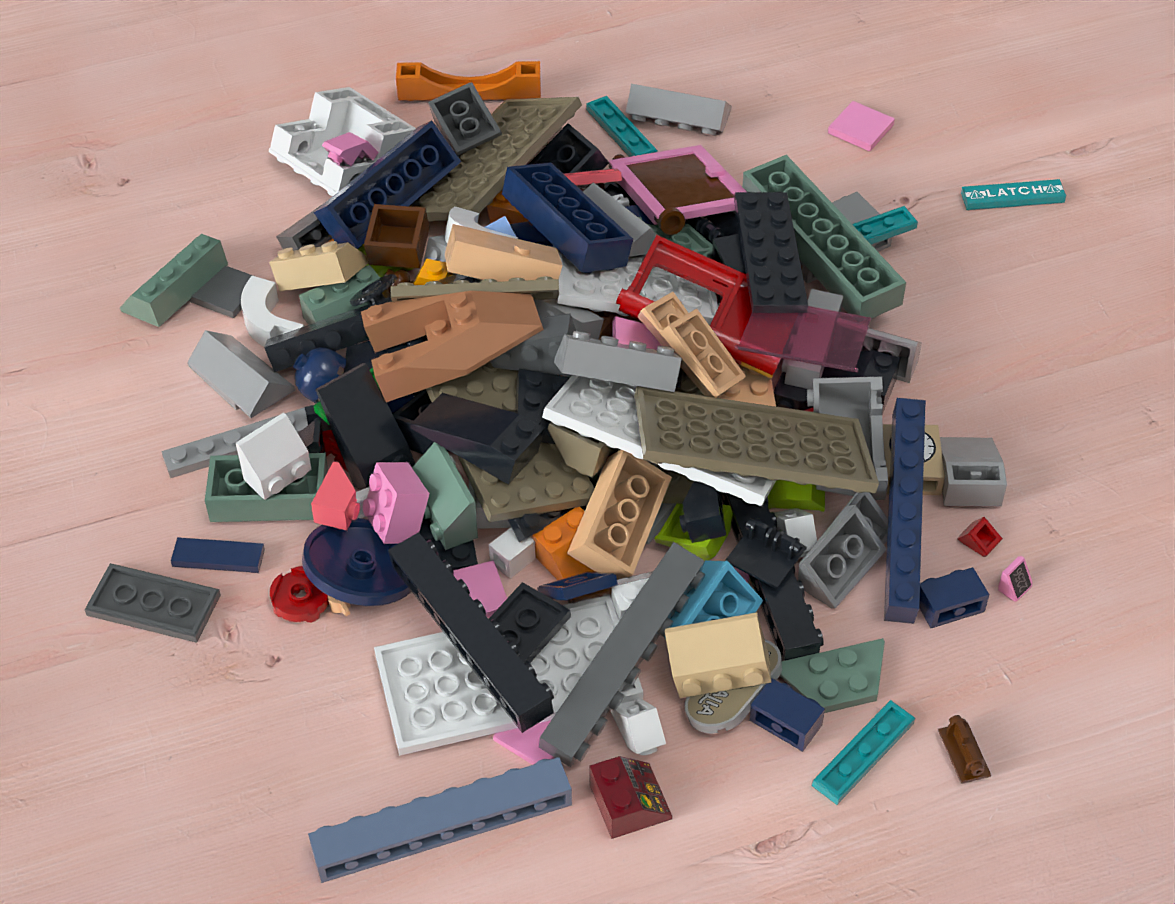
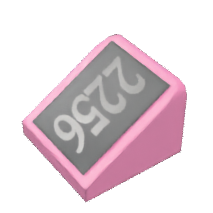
M1018 556L1002 572L998 591L1015 602L1033 584L1024 557Z

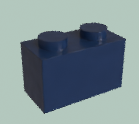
M973 567L965 570H955L948 575L928 578L920 583L919 609L930 628H935L985 612L990 594Z
M771 678V683H767L752 702L749 721L803 752L822 727L825 708L820 706L814 699L806 698L795 692L788 684L780 683Z

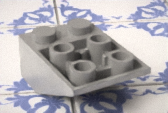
M940 437L945 474L942 488L944 506H1002L1007 480L1004 462L993 438Z

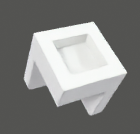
M511 527L489 544L490 561L494 560L496 568L511 579L535 559V541L529 537L519 542Z

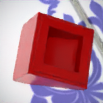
M982 517L972 522L957 539L981 556L986 557L1003 538L989 521Z

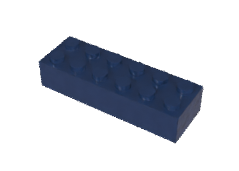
M431 120L417 127L313 213L337 244L349 243L358 249L365 243L374 204L411 205L461 163V160Z
M552 163L507 167L502 195L579 271L591 273L598 270H614L615 268L627 267L633 238Z

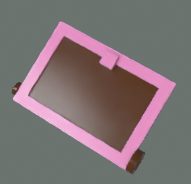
M701 145L626 158L618 154L612 160H609L610 169L617 168L621 171L622 181L617 182L654 225L658 224L660 229L668 235L680 232L685 225V219L734 211L735 192H747Z

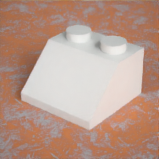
M284 412L236 442L244 481L264 500L273 494L279 493L284 487L296 479L302 478L307 472L312 470L308 450Z

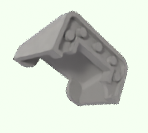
M882 377L813 378V389H807V405L813 406V412L859 419L879 482L876 493L870 494L874 500H885L888 473L886 460L884 459L883 404L881 392H883ZM816 485L817 490L849 496H854L857 493L849 489H829Z

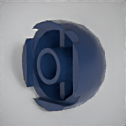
M321 347L310 350L306 355L301 354L294 363V368L297 369L294 377L296 387L307 399L317 404L319 397L315 389L339 377L340 375L337 372L340 366L345 369L346 358L331 349Z

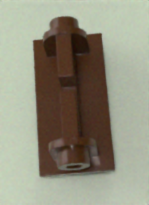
M960 715L952 716L949 719L950 724L947 727L939 728L938 732L961 784L991 777L990 770L966 719L961 718Z

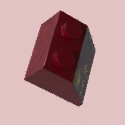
M618 756L589 765V785L611 839L672 820L673 816L650 763Z

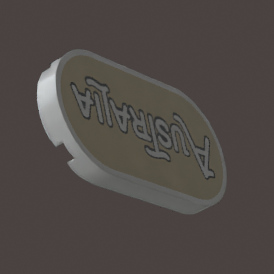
M765 640L769 653L771 678L777 680L782 672L781 653L774 643ZM766 684L687 697L685 712L691 726L700 732L709 734L718 733V730L724 728L728 731L736 727L751 711L752 702Z

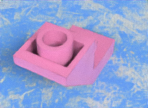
M351 132L324 141L322 147L329 152L328 158L339 165L344 162L352 166L357 157L363 159L364 156L374 161L379 153L368 141Z

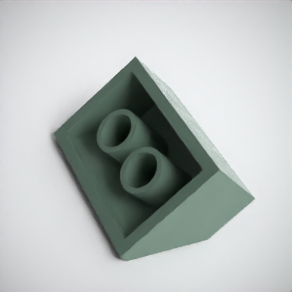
M368 265L344 283L322 285L300 294L303 318L310 325L368 305L365 302L358 306H352L350 299L361 289L380 277Z
M434 442L412 469L430 493L423 518L430 520V528L436 541L440 540L445 550L478 538L476 505L446 448Z

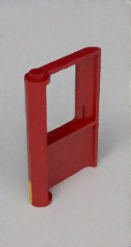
M656 235L631 286L627 290L621 289L616 300V304L620 305L618 311L640 320L638 318L640 311L655 302L639 295L652 269L658 267L721 295L722 300L710 324L711 329L737 364L772 379L799 313H752L746 274Z

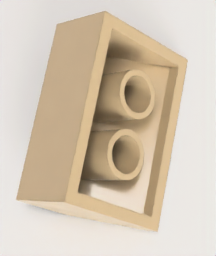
M331 241L323 244L321 247H315L314 244L294 251L293 248L280 250L277 253L278 256L269 262L279 291L344 283L368 264V259L365 254L349 243L337 244L336 241Z
M757 612L665 629L672 676L679 698L771 683L769 653Z

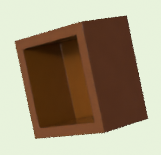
M374 204L364 243L368 264L420 269L430 229L426 208Z

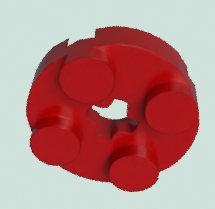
M303 566L291 568V572L284 576L281 573L271 584L270 599L274 612L278 617L288 621L315 622L329 605L328 595L319 590L308 579ZM301 590H305L306 594L304 597L297 598L293 595L299 594Z

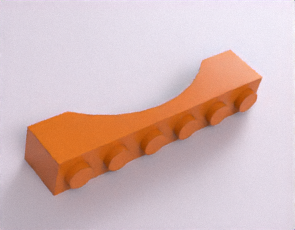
M516 61L509 67L496 73L475 77L445 74L421 62L397 63L396 86L398 100H433L470 82L473 83L482 100L541 98L540 61Z

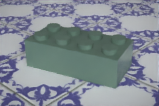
M309 453L312 470L266 500L244 481L238 455L210 456L205 504L210 522L314 520L311 503L328 472L326 454Z

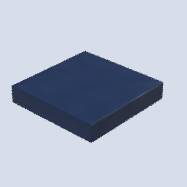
M585 572L537 587V590L551 599L568 600L616 586L618 582L614 573Z

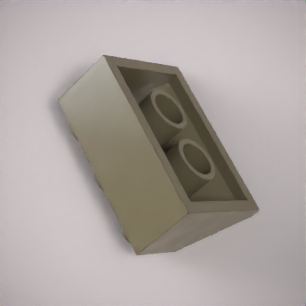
M552 422L548 426V430L566 465L584 475L593 477L605 465L609 456L621 450L609 447L604 442L592 437L582 436L577 431L565 426H557Z

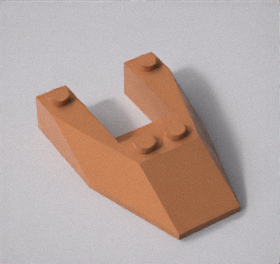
M464 291L387 302L361 311L364 328L375 353L427 335L428 341L390 354H383L371 360L376 381L386 402L467 375L544 330L532 294Z

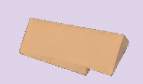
M674 292L667 294L640 311L638 318L662 346L675 349L674 353L682 358L680 367L705 396L717 398L746 377L696 308L688 313Z

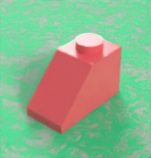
M333 461L311 503L314 523L348 530L352 520H356L359 515L360 504L357 503L356 491L339 462Z

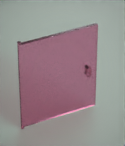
M808 306L807 313H752L739 346L736 345L735 349L858 372L856 366L871 318Z

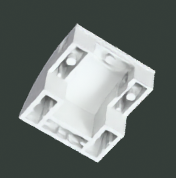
M350 87L315 92L309 119L275 125L269 152L276 156L279 162L288 164L294 168V172L305 175L312 184L323 187L329 195L334 196L416 128ZM351 132L368 141L379 153L374 161L364 156L363 159L357 157L352 166L344 162L339 165L328 158L329 152L322 147L324 141Z

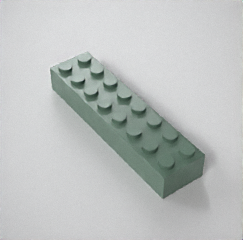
M787 154L743 172L742 187L747 192H787L799 259L830 293L843 295L842 307L858 325L903 305L906 281Z

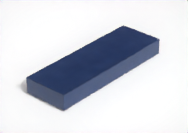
M177 537L171 557L172 567L259 573L265 548L264 543Z

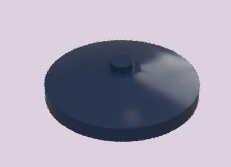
M357 518L352 520L348 530L321 525L307 537L302 554L303 569L308 579L325 594L350 604L379 606L399 601L411 593V590L392 567L388 550L397 544H384L377 532L374 531L369 519Z

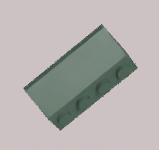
M200 234L136 290L120 307L121 312L160 327L189 301L195 292L224 266L228 265L221 241Z

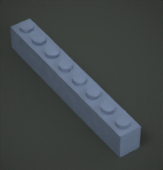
M560 758L542 759L534 765L521 769L513 768L502 775L492 778H480L472 784L459 788L451 787L442 793L429 797H418L410 803L397 807L388 806L377 813L367 816H355L347 822L338 825L323 826L315 832L308 833L321 883L571 806L572 789Z

